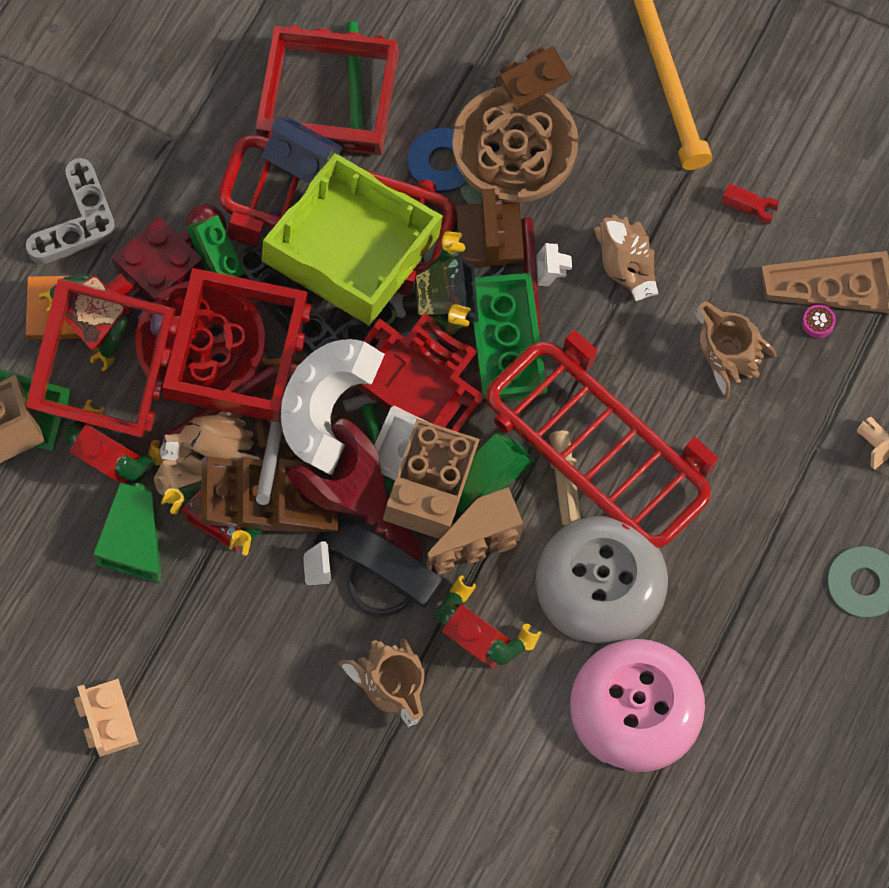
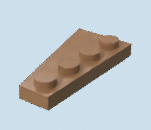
M887 251L761 267L760 272L766 300L889 313V258Z

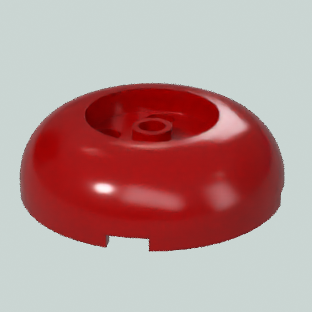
M189 281L166 289L157 296L158 299L154 303L176 308L174 316L180 317ZM204 289L187 358L193 362L185 367L182 382L234 393L255 376L265 352V330L261 316L249 298L246 299L237 295ZM144 311L136 329L135 348L139 364L147 377L157 338L150 330L151 318L154 313ZM215 326L223 330V333L220 336L214 337L210 329ZM169 335L167 348H173L175 336ZM219 355L226 358L222 363H218L213 359ZM161 366L159 380H165L167 368Z

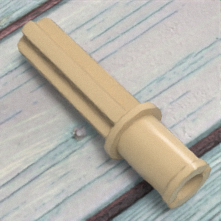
M556 431L549 435L551 446L559 454L571 444L569 431ZM571 452L565 459L575 466L576 459L572 458ZM551 464V468L555 469L562 525L566 526L581 519L577 487Z

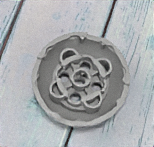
M609 516L586 517L564 526L545 545L537 564L535 585L543 612L557 629L580 642L583 640L609 645L618 641L635 638L648 629L656 620L663 608L667 595L668 573L660 549L652 545L632 527L628 526L630 530L622 527L624 523ZM599 550H611L613 556L608 559L602 558ZM581 565L584 566L587 571L584 576L577 577L573 574L572 569H579ZM597 573H605L608 575V577L601 578L597 575ZM622 573H626L627 577L632 578L633 581L628 585L622 584L619 576ZM593 593L600 594V595H604V594H605V595H606V600H605V601H596V600H593L592 594H593Z

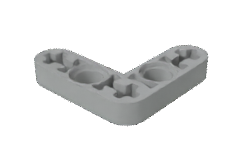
M74 159L68 163L65 169L67 181L81 217L36 232L27 239L26 250L28 256L36 264L53 262L106 243L115 236L116 227L94 168L86 159ZM77 170H82L87 185L81 186L79 177L76 175ZM89 194H94L99 197V202L95 206L87 207L82 204L83 198ZM102 222L106 230L100 232L96 224ZM83 227H87L90 237L86 238ZM75 231L80 235L79 240L74 244H66L62 240L65 233ZM55 237L57 238V242H58V245H59V247H60V248H57V249L55 248V245H54L53 239H52V238H55ZM42 243L46 252L40 253L37 250V244Z

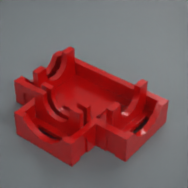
M426 313L423 314L407 337H404L383 320L379 319L363 342L370 344L374 338L378 341L375 349L385 355L372 385L360 383L356 385V388L371 399L377 400L387 411H390L391 407L396 406L429 423L444 428L463 404L467 409L451 429L458 432L484 397L483 394L458 377L477 351L471 346L449 336ZM429 332L457 353H451L430 337Z

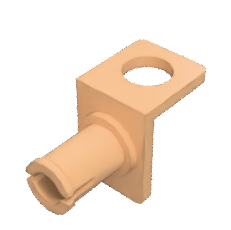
M872 417L866 419L869 424L867 425L863 421L857 432L875 447L871 452L870 466L876 469L889 458V434Z

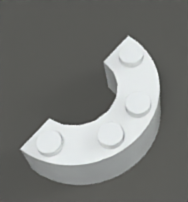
M352 339L339 340L315 350L297 366L282 399L281 423L288 445L299 458L330 475L333 474L345 446L336 439L331 430L330 416L333 405L340 394L349 387L360 383L372 385L385 354L363 341Z

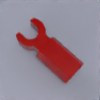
M731 183L728 184L721 204L748 215L755 214L758 220L764 224H771L773 215L766 213L764 209L770 208L777 211L780 203L770 197L759 198L758 194Z

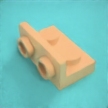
M119 679L88 689L85 688L84 684L77 686L80 696L74 698L80 718L86 716L89 723V728L84 729V733L90 749L96 747L101 757L139 744Z

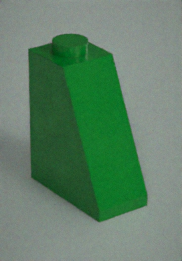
M494 434L474 455L456 513H465L477 498L504 489L535 463V460L514 438Z
M120 483L94 552L96 563L98 566L160 584L162 575L155 502L152 492L147 487L138 483H131L130 485Z

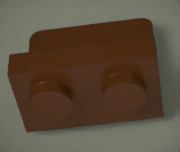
M554 46L546 50L543 47H539L526 56L527 60L518 65L514 61L500 70L501 74L495 78L496 83L492 88L503 86L515 108L519 110L571 81L572 76Z

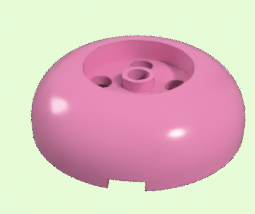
M627 639L605 646L585 662L573 684L570 698V713L574 729L580 741L597 759L605 764L607 762L613 766L623 768L625 771L649 772L674 763L692 747L702 728L705 714V698L696 672L682 655L659 642L645 639ZM640 675H651L654 678L653 683L644 685L639 679ZM610 688H622V697L613 698L610 696ZM638 697L639 699H644L645 702L637 704L633 701V698ZM664 702V706L669 711L664 715H659L654 710L655 704ZM629 716L632 719L638 720V725L635 728L626 726L623 722L624 718Z

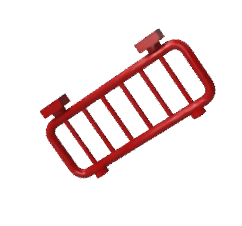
M270 131L267 138L259 135H248L237 141L233 147L218 189L220 205L226 212L232 214L227 232L228 238L253 247L258 245L263 225L274 228L288 211L300 180L299 177L294 175L280 217L256 209L272 163L267 159L250 207L236 203L231 199V191L245 151L252 147L264 150L274 131ZM365 170L387 187L417 199L423 205L426 202L438 206L444 212L439 237L436 240L431 259L428 262H419L396 291V293L407 296L410 294L416 274L426 270L440 255L443 249V235L447 231H453L457 211L449 198L435 193L436 185L432 181L420 180L418 185L414 186Z
M575 329L565 338L563 349L549 342L534 343L498 375L487 389L488 405L498 415L494 419L495 425L506 434L512 429L518 433L609 517L624 523L622 527L630 530L628 527L630 526L642 534L656 548L664 547L710 501L711 489L705 478L714 470L719 457L695 436L686 444L680 456L586 372L594 364L598 350ZM543 354L550 356L560 366L513 411L500 400L501 390L537 356ZM566 370L584 387L535 432L517 415L559 374ZM589 391L607 409L559 454L541 436ZM613 412L631 430L591 470L583 475L565 458ZM637 434L655 452L616 491L607 497L589 480ZM661 455L680 473L632 520L614 501ZM684 477L697 488V497L659 535H650L643 530L638 523Z

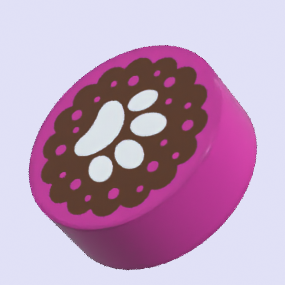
M814 305L806 310L802 326L809 336L818 339L825 338L832 333L836 318L830 308L824 305Z

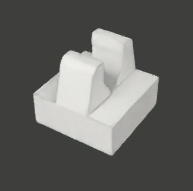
M546 243L536 255L538 286H550L557 277H565L566 270L572 269L571 256L558 253V244Z

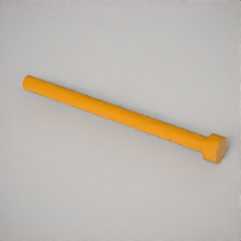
M633 0L682 144L678 151L682 167L685 170L700 169L708 165L713 157L708 143L699 138L653 0Z

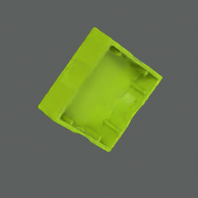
M334 153L311 181L304 196L298 203L288 209L263 240L262 262L370 326L438 239L443 216L410 196L387 187L369 172Z

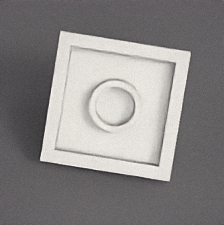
M396 406L391 407L374 445L379 455L382 474L393 480H396L416 418L423 420Z

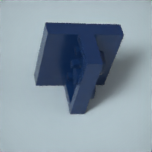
M285 116L277 117L271 127L274 132L261 157L310 184L333 154L339 155L343 147L296 120Z

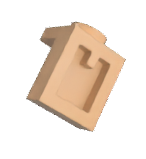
M192 451L193 456L200 459L196 452ZM171 460L163 461L154 476L155 487L163 496L167 489L175 488L180 490L202 480L201 476L195 474L183 464Z

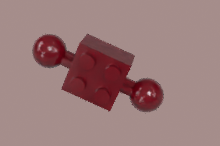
M201 204L194 207L187 215L186 227L194 222L218 215L226 230V219L222 211L216 206ZM159 217L112 256L116 274L119 275L121 273L133 286V289L126 294L127 296L135 298L139 295L143 300L155 302L158 299L157 296L166 289L189 281L192 268L205 270L203 259L192 249L194 244L187 229L178 235ZM125 306L129 311L126 315L128 317L131 311V307Z

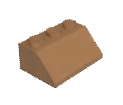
M16 375L0 382V463L45 442L34 410L26 407L28 398Z

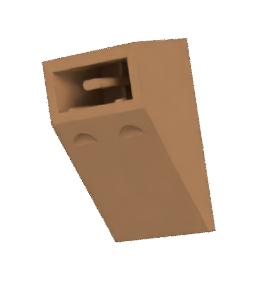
M416 418L383 520L441 539L451 527L480 439Z
M509 487L477 498L427 553L426 567L432 572H436L437 575H442L455 569V564L466 560L468 564L475 563L486 557L485 553L498 549V552H505L517 546L516 542L520 541L523 521Z

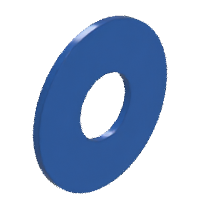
M432 129L420 135L413 142L408 152V168L417 183L420 180L432 181L436 185L437 192L456 190L467 183L456 164L450 170L443 172L435 170L429 164V157L433 151L445 148L453 152L452 140L454 129Z

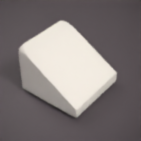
M320 542L308 550L303 557L306 585L330 584L331 581L328 544Z

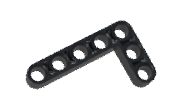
M247 247L239 253L238 259L245 272L240 275L241 278L296 289L284 274L262 262V250L260 248ZM251 263H257L260 265L258 268L252 270L246 268V266ZM260 300L288 332L292 315L285 312L294 307ZM389 301L377 317H389L390 320L385 323L396 330L397 310L394 304ZM312 307L309 323H302L300 333L306 334L309 331L315 330L320 334L314 338L305 335L303 351L306 354H311L328 343L347 340L357 334L366 337L377 321L374 320L369 326L353 317L334 332ZM373 338L369 345L375 348L378 341Z

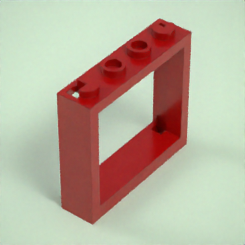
M291 25V28L274 26L255 128L257 135L267 138L269 132L274 131L271 127L276 120L273 119L286 49L386 60L374 131L301 123L342 146L341 151L382 156L399 59L397 40L384 39L383 35L366 37L356 32L332 33L324 28L305 30L295 25Z
M192 268L163 384L164 399L280 422L282 399L286 387L298 366L297 363H293L295 353H302L305 334L300 333L302 323H309L312 304L307 303V292ZM204 289L294 307L272 400L182 382Z
M62 278L58 279L26 407L142 437L145 430L151 431L154 422L155 412L150 411L153 398L159 400L164 381L159 380L158 377L161 366L167 368L172 349L166 347L169 335H176L180 317L174 316L176 308ZM72 292L163 316L136 423L45 399Z

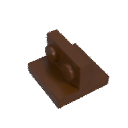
M495 188L482 189L481 204L456 205L458 233L462 234L459 243L465 245V250L459 252L460 256L473 264L474 267L524 264L520 203H504L502 200H496Z

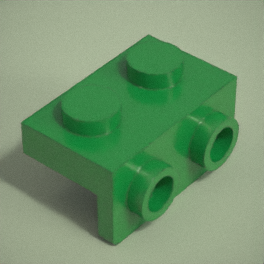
M218 215L194 222L186 227L198 255L203 259L206 271L239 277L245 273Z

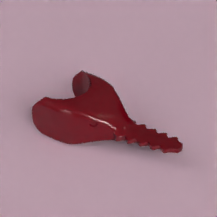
M346 419L338 420L331 427V430L336 439L345 446L341 453L340 467L334 479H321L318 475L300 465L292 468L288 473V479L308 500L319 507L364 517L367 523L375 525V532L384 533V540L392 541L394 546L418 560L422 552L420 550V540L413 539L412 537L413 530L405 529V527L383 520L389 498L385 494L380 460L376 448L354 423Z

